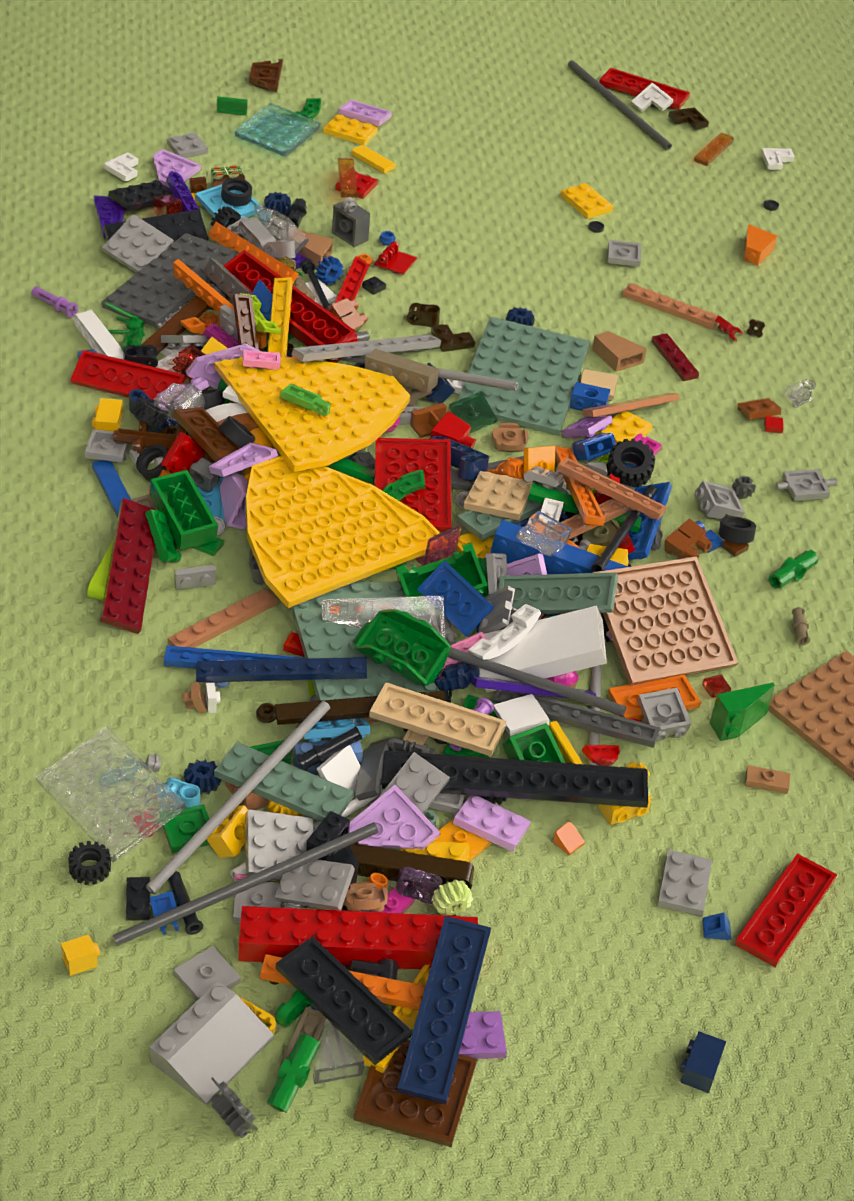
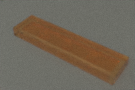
M721 132L694 157V162L708 166L733 143L734 137Z
M338 158L341 197L357 198L354 159Z

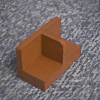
M444 403L412 411L410 426L420 438L430 436L432 429L446 414L447 406Z

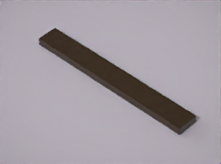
M443 690L418 692L446 701ZM378 696L275 704L277 725L302 723L322 701L328 703L330 709L318 722L368 718Z

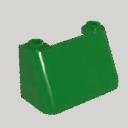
M472 543L463 545V551L459 554L455 551L451 557L418 568L415 565L411 566L412 570H408L406 565L396 568L397 579L411 613L414 615L423 614L437 609L417 588L444 560L482 596L485 595L488 584Z

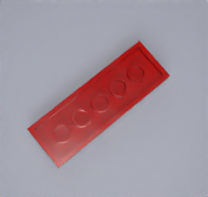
M610 68L599 80V83L605 88H612L618 92L630 94L633 97H637L645 88L653 83L673 99V103L669 106L671 109L679 110L690 97V92L614 68Z
M83 350L70 381L72 384L129 397L131 390L140 389L154 402L153 399L157 397V394L163 391H167V393L173 391L175 386L184 384L186 377L185 374ZM166 404V407L170 408L172 404Z
M797 853L739 934L735 945L776 968L835 882L837 874Z

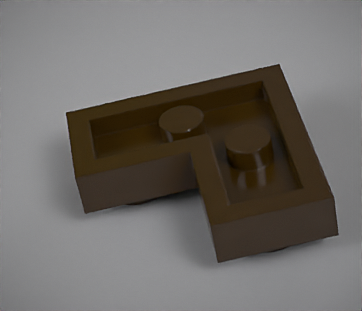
M695 107L669 111L668 117L675 124L689 122L695 129L705 128L709 125V121Z
M448 324L431 326L432 335L441 340L440 349L442 352L475 348V341L470 332L453 334Z

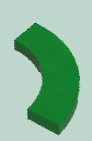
M307 98L301 112L297 111L280 115L282 127L297 126L314 119L321 110V98Z
M423 470L401 476L399 480L388 484L382 491L400 501L414 491L425 489Z

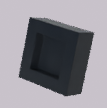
M374 276L363 281L362 288L375 295L386 289V283Z

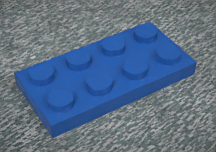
M445 560L417 588L466 637L494 609V606Z

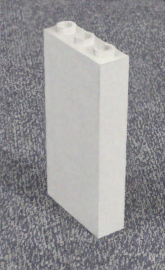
M596 605L537 620L532 629L517 645L504 654L487 660L544 679L606 664L603 619ZM503 629L484 635L489 641ZM478 668L480 670V677L517 681ZM485 689L486 693L496 691L493 689Z

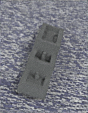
M390 738L371 743L364 755L355 794L359 801L379 795L383 777L385 750L392 751L391 747L388 746Z

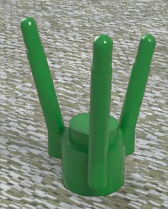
M105 302L106 306L129 317V319L116 317L117 320L127 323L129 330H108L110 334L132 333L138 327L143 329L144 320Z

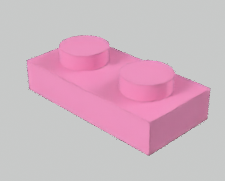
M243 350V366L270 370L280 369V353Z

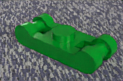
M138 327L134 332H128L124 335L122 351L128 345H142V337L145 336L142 327Z

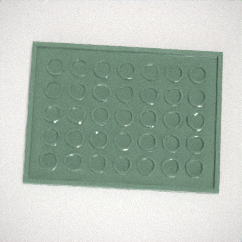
M490 317L468 373L518 382V389L514 391L464 382L455 410L506 423H515L522 427L560 436L570 406L575 383L578 382L590 341Z
M399 581L353 582L290 607L305 659L367 657V678L312 680L318 701L378 696L386 682L415 692L440 691L435 684V680L427 686L419 685L394 672L389 666L378 664L371 657L353 649L355 644L352 641L365 624L358 621L370 622L376 616V611L396 609V602L373 601L371 614L370 602L359 600L396 599L397 610L406 611L413 617L414 614L410 611ZM358 599V600H356V601H354V602H352V603H351V602H348V619H347V613H346V603H344V602H342V603L335 602V601H348V600ZM335 600L329 603H324V601ZM339 605L340 613L330 614L329 607ZM364 605L365 608L355 616L354 613L357 610L355 611L353 608ZM392 605L388 608H376V606Z

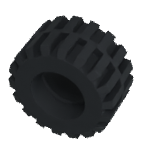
M627 438L623 442H617L609 454L606 465L607 475L612 474L620 479V484L634 488L641 487L642 484L646 485L651 478L655 466L653 450L649 449L648 444L644 445L643 441L639 440L637 442L633 438H631V441H628ZM622 461H634L639 465V467H628L625 464H623Z

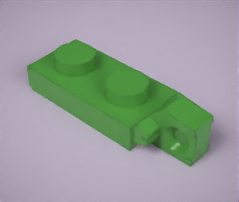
M289 384L280 391V398L290 403L297 404L304 409L314 412L317 411L319 415L327 416L330 413L331 403L322 400V396L293 384Z

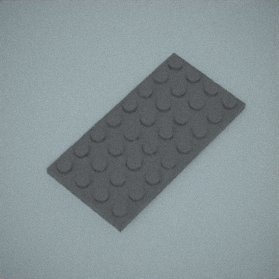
M185 233L171 247L163 251L158 258L153 259L101 302L102 308L121 314L106 306L105 302H108L134 316H138L139 319L144 320L145 324L157 328L158 324H162L166 317L168 319L170 314L175 313L180 306L182 307L196 295L173 275L174 261L179 259L209 284L211 280L203 273L209 259L214 258L221 265H225L237 256L239 252Z

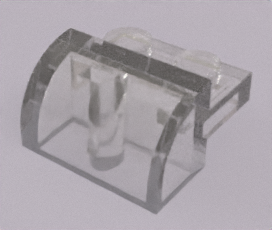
M173 383L154 399V406L169 411L170 419L175 420L172 417L174 409L204 408L205 400L203 394L195 385L190 383L183 387L180 384Z
M538 511L529 518L528 524L518 531L516 538L524 544L539 550L540 553L551 556L553 554L557 555L563 549L572 529Z

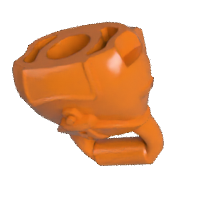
M507 458L497 468L488 469L487 472L524 479V459Z

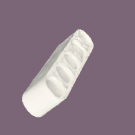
M92 310L74 314L73 318L77 329L92 349L97 351L98 354L123 359L122 348Z

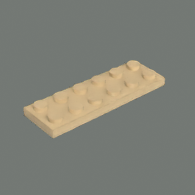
M387 682L374 702L369 715L371 718L488 756H492L506 727L505 720Z

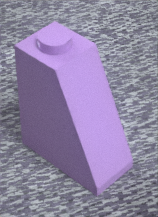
M232 473L224 477L219 488L226 525L244 530L246 526L245 499L249 482L244 475Z

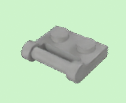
M538 466L533 467L524 474L526 482L535 480L541 482L542 486L550 489L560 485L564 479V475Z

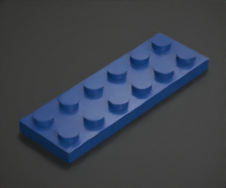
M671 483L652 484L657 488V493L652 500L666 506L672 490ZM649 485L635 487L634 491L643 494ZM644 513L639 516L642 518L638 533L632 531L628 533L635 548L634 551L628 554V560L648 558L661 518L659 520L651 519Z

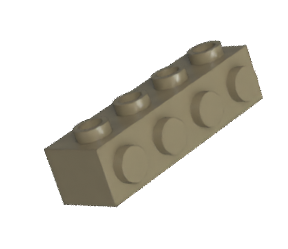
M378 349L365 356L364 369L394 376L403 387L414 388L419 392L428 393L438 385V368Z

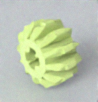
M457 880L450 883L447 881L446 884L440 885L439 889H436L432 896L435 909H437L440 915L447 916L465 912V908L470 907L473 900L468 886L464 881Z

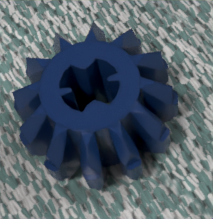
M281 192L269 193L264 199L265 211L269 215L273 214L274 216L278 215L281 217V215H286L291 208L290 197Z
M513 307L506 316L507 321L527 326H533L535 321L532 311L527 310V308Z
M206 758L201 762L196 759L195 763H189L184 772L185 782L198 786L200 795L202 793L209 795L211 791H217L221 779L214 777V770L217 768L215 762H207Z

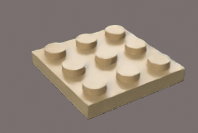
M480 471L464 502V509L520 520L529 501L528 495L531 484H535V482H526L524 479Z

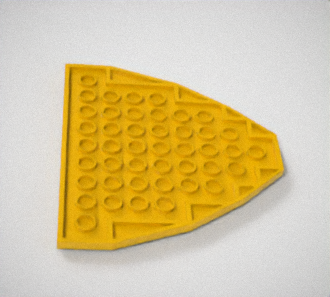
M243 357L232 360L225 359L215 362L214 369L227 386H231L238 396V400L294 472L328 466L371 445L396 422L410 401L409 393L394 376L352 365L316 360L303 363L298 358L280 357V369L272 370L243 366ZM289 384H293L322 396V400L331 403L330 413L327 416L319 415L317 411L314 412L304 409L297 404L290 403L280 398V391Z
M282 456L252 465L245 499L247 539L264 582L287 608L445 547L447 544V540L423 515L371 484L324 466L294 472Z

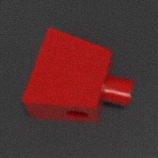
M449 411L431 431L430 439L432 436H443L472 449L476 443V439L469 436L471 426Z

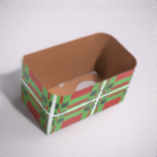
M241 166L211 168L212 187L222 185L225 180L230 178L228 175L239 174L236 178L245 180ZM223 175L221 179H214L215 176Z

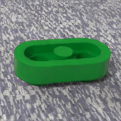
M296 990L286 1004L282 1003L275 1012L276 1022L284 1028L290 1026L304 1012L305 1007H309L311 1003Z

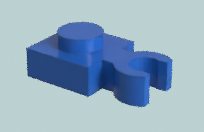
M173 891L149 897L154 917L177 907ZM177 920L174 921V922H172V923L167 924V925H170V924L173 925L175 931H178V930H179V925H178V923H177ZM167 925L160 927L163 935H166L165 928Z

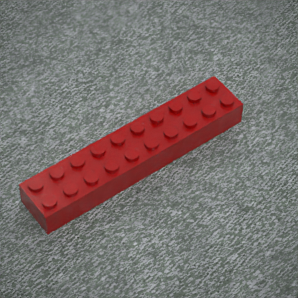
M245 250L223 265L251 292H253L258 280H261L273 294L274 278H282ZM292 285L288 331L291 335L307 347L358 342L354 329ZM344 357L338 358L337 360H332V359H325V360H326L327 362L338 363V362H339L341 359H343Z
M242 906L238 961L264 962L266 954L283 958L313 936L343 966H351L352 960L378 963L381 959H392L398 963V969L421 970L425 965H429L431 969L446 915ZM448 916L478 924V917Z

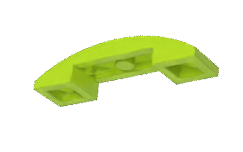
M252 295L256 331L280 334L281 330L277 324L266 320L260 311L261 302L256 295Z

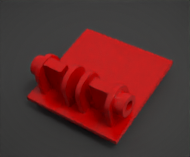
M395 241L386 247L374 265L404 275L418 257L400 252L399 244Z

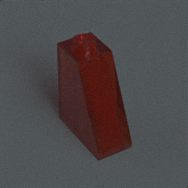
M171 195L154 197V213L156 216L182 212L181 199Z

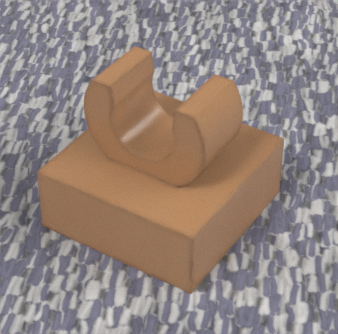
M198 682L190 684L191 692L182 694V701L186 702V708L193 709L196 707L198 713L207 711L206 696Z

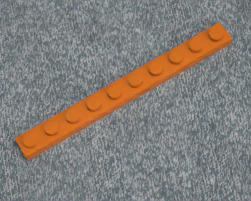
M555 446V460L557 464L566 457L578 463L572 449ZM564 476V480L584 523L591 527H596L597 525L604 526L605 517L591 488L580 484L579 481L571 477Z

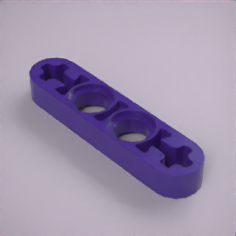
M174 171L169 172L166 182L182 212L199 209L182 176Z

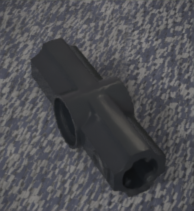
M296 198L285 215L286 228L289 230H296L302 218L307 214L306 201L303 198Z

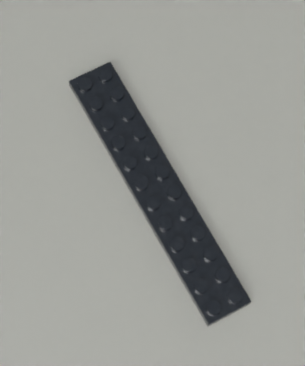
M385 750L382 789L389 785L414 752ZM416 753L450 777V780L440 793L648 807L647 769Z

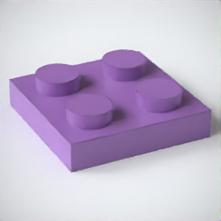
M611 415L585 417L563 429L562 433L564 437H572V439L581 436L589 438L594 436L596 431L606 429L607 425L612 423L613 420Z
M501 1011L470 1012L459 1054L475 1059L506 1058L507 1050Z

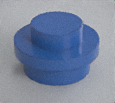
M383 231L379 236V241L384 245H389L391 242H395L396 239L391 231Z

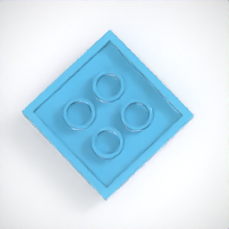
M222 185L195 193V199L214 218V213H218L219 208L222 210V207L226 206L245 217H250L263 211V207L253 197L244 206L237 207L226 204L221 198ZM238 190L230 191L235 194H243V192Z

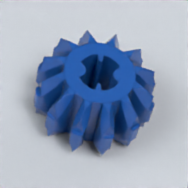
M329 255L328 258L323 257L322 262L318 261L319 266L315 267L317 270L315 275L322 283L330 285L331 283L336 284L337 279L341 280L340 275L344 273L342 271L343 265L339 259Z

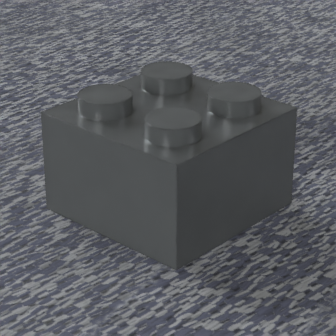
M342 202L333 205L332 234L353 247L367 242L369 238L370 212L358 205L353 212H344Z

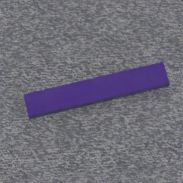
M471 676L470 683L477 688L567 698L523 682ZM576 689L596 696V693L590 690Z

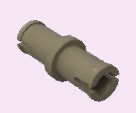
M796 607L792 610L794 619L793 629L796 632L797 643L806 645L810 642L808 634L809 623L805 618V610L802 607Z

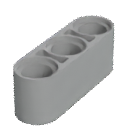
M257 218L239 222V230L242 236L259 249L264 251L266 243L276 242L274 236Z

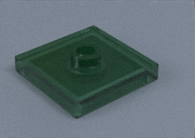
M481 391L449 404L451 413L471 426L470 433L497 422V417Z

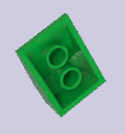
M773 682L717 694L710 725L720 741L740 737L767 714L775 687Z
M547 723L512 736L502 745L509 759L566 763Z

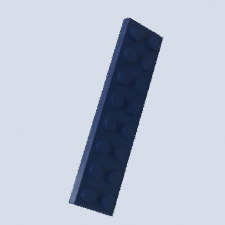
M445 916L397 1092L446 1105L488 945L491 927Z

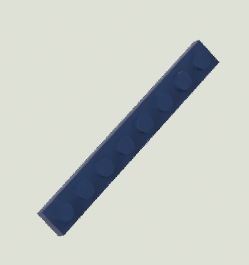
M367 657L197 661L196 682L367 678Z

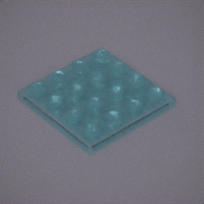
M269 103L236 129L235 136L286 157L318 131L320 123Z

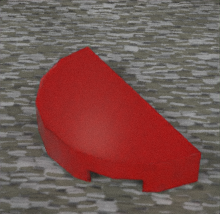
M585 745L581 749L589 760L600 766L613 765L620 754L619 745Z

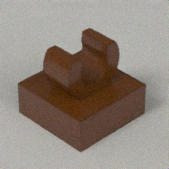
M205 176L189 178L190 193L195 194L207 190Z

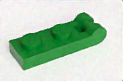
M147 511L145 514L160 560L162 562H179L181 554L179 551H176L164 511Z

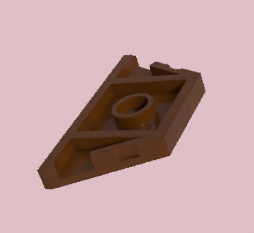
M278 59V63H271L270 60L252 63L249 83L277 92L283 59Z

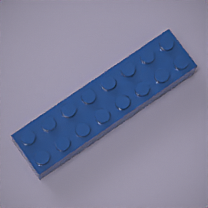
M502 520L495 533L490 554H506L507 564L536 554H543L547 574L593 573L591 567L597 558L600 557L599 555L564 542L560 543L556 539ZM609 560L604 571L626 568L628 566Z

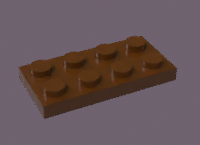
M203 407L174 409L172 417L207 452L213 461L217 462L240 449V447L224 435L219 428L220 425Z

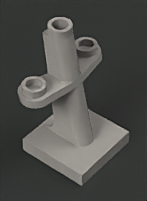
M507 586L485 597L494 606V609L480 622L478 633L483 632V634L497 631L513 622L512 614L518 610L512 607L514 588ZM540 614L538 620H541L543 614Z

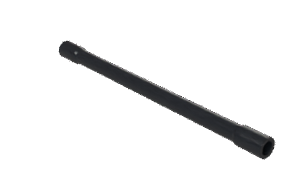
M649 485L642 495L653 499L657 493V488ZM635 510L630 512L601 556L592 565V572L604 571L609 560L642 512Z

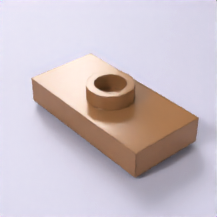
M748 765L745 786L788 794L790 773Z

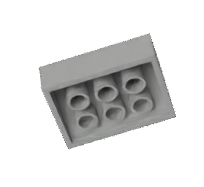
M217 981L149 1047L151 1063L207 1106L213 1096L221 1092L211 1078L213 1077L219 1084L224 1081L228 1085L274 1038V1034L236 993Z

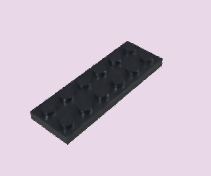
M200 209L142 218V220L173 239L174 242L185 233L206 241L209 239ZM126 221L104 225L103 229L107 241Z
M313 936L276 963V970L374 1065L411 1037L412 1031Z

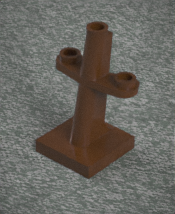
M144 421L139 422V431L118 428V430L113 432L114 442L133 445V451H137L139 454H142L144 448L156 444L163 445L169 451L180 432L189 436L188 432L180 425L174 434L148 432L149 425Z

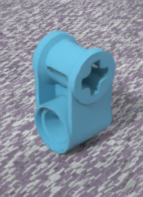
M174 777L168 778L165 782L166 786L156 795L159 803L177 810L201 805L199 787Z

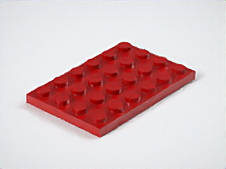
M377 438L375 442V487L383 490L388 484L399 480L401 476L423 470L425 489H420L406 495L400 502L423 515L439 532H451L450 440Z

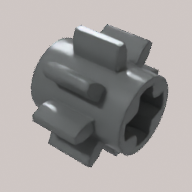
M740 476L733 482L732 488L735 490L738 498L746 499L752 497V493L755 492L756 485L752 484L753 480L750 477Z

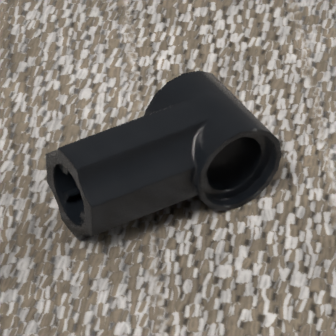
M381 959L378 963L352 960L351 971L397 980L399 965L392 959Z

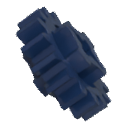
M464 662L449 664L445 666L446 668L443 671H440L435 679V684L439 690L444 689V691L448 689L449 691L465 689L470 685L471 676L480 677L478 667Z

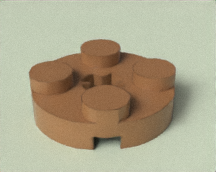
M502 423L492 431V442L496 445L498 451L522 452L528 443L529 434L524 428L523 431L519 428L518 424Z
M371 882L350 884V889L347 891L343 904L347 906V911L371 909L372 911L380 912L384 910V905L388 902V890L384 886H382V890L376 888V884Z

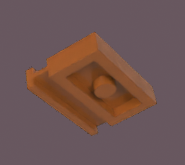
M770 398L738 403L737 410H741V413L749 420L781 415V407L774 401H770Z

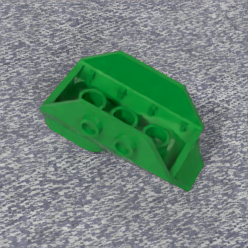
M397 609L379 610L372 621L363 625L352 641L355 644L353 649L371 657L378 664L389 666L394 672L423 686L434 682L445 665L451 645L427 621L418 620L412 617L410 613Z

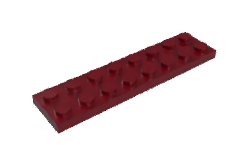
M123 498L120 502L100 622L139 634L142 628L155 546L145 513L156 509Z

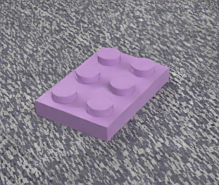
M352 99L338 110L340 115L357 119L360 122L370 123L377 127L390 119L392 115L391 111Z
M470 795L454 817L453 824L513 852L529 829L531 821L482 797Z

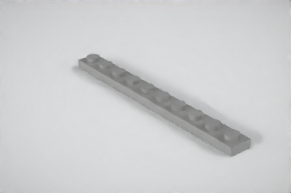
M431 334L299 347L293 348L292 355L298 358L300 362L309 363L312 360H337L341 357L352 358V356L365 357L375 349L391 354L397 351L404 353L407 350H432L435 347H440L441 340Z

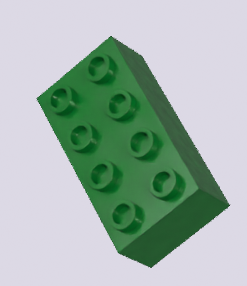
M187 470L151 479L150 497L157 510L164 511L170 532L180 551L217 540L218 524Z

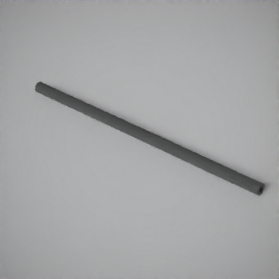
M570 60L568 62V66L666 150L672 148V144L575 61Z
M452 647L450 648L449 658L620 716L625 714L626 706L487 659L483 660L473 654Z
M374 822L116 933L113 935L115 943L119 946L379 833L377 826Z

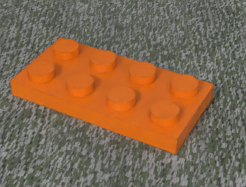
M685 674L633 686L628 684L613 687L608 690V696L612 702L626 706L624 716H620L626 719H643L644 716L637 698L640 694L678 688L686 711L700 708L701 705L699 697Z

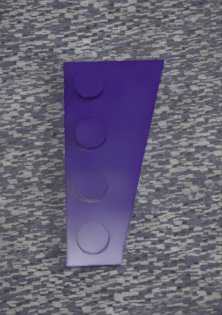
M94 195V203L103 238H106L103 229L104 225L123 222L126 208L108 196Z

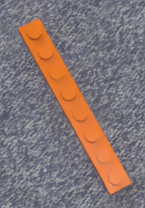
M215 222L207 235L224 247L239 253L243 250L247 251L282 278L291 277L293 283L299 275L290 267L218 222Z
M179 259L173 262V275L175 278L183 282L187 288H190L197 297L203 299L209 307H212L219 315L220 306L225 304L234 311L233 304ZM256 331L259 348L267 347V333Z
M266 954L260 972V979L292 985L276 970V963L282 957ZM349 971L382 1003L419 1010L426 986Z

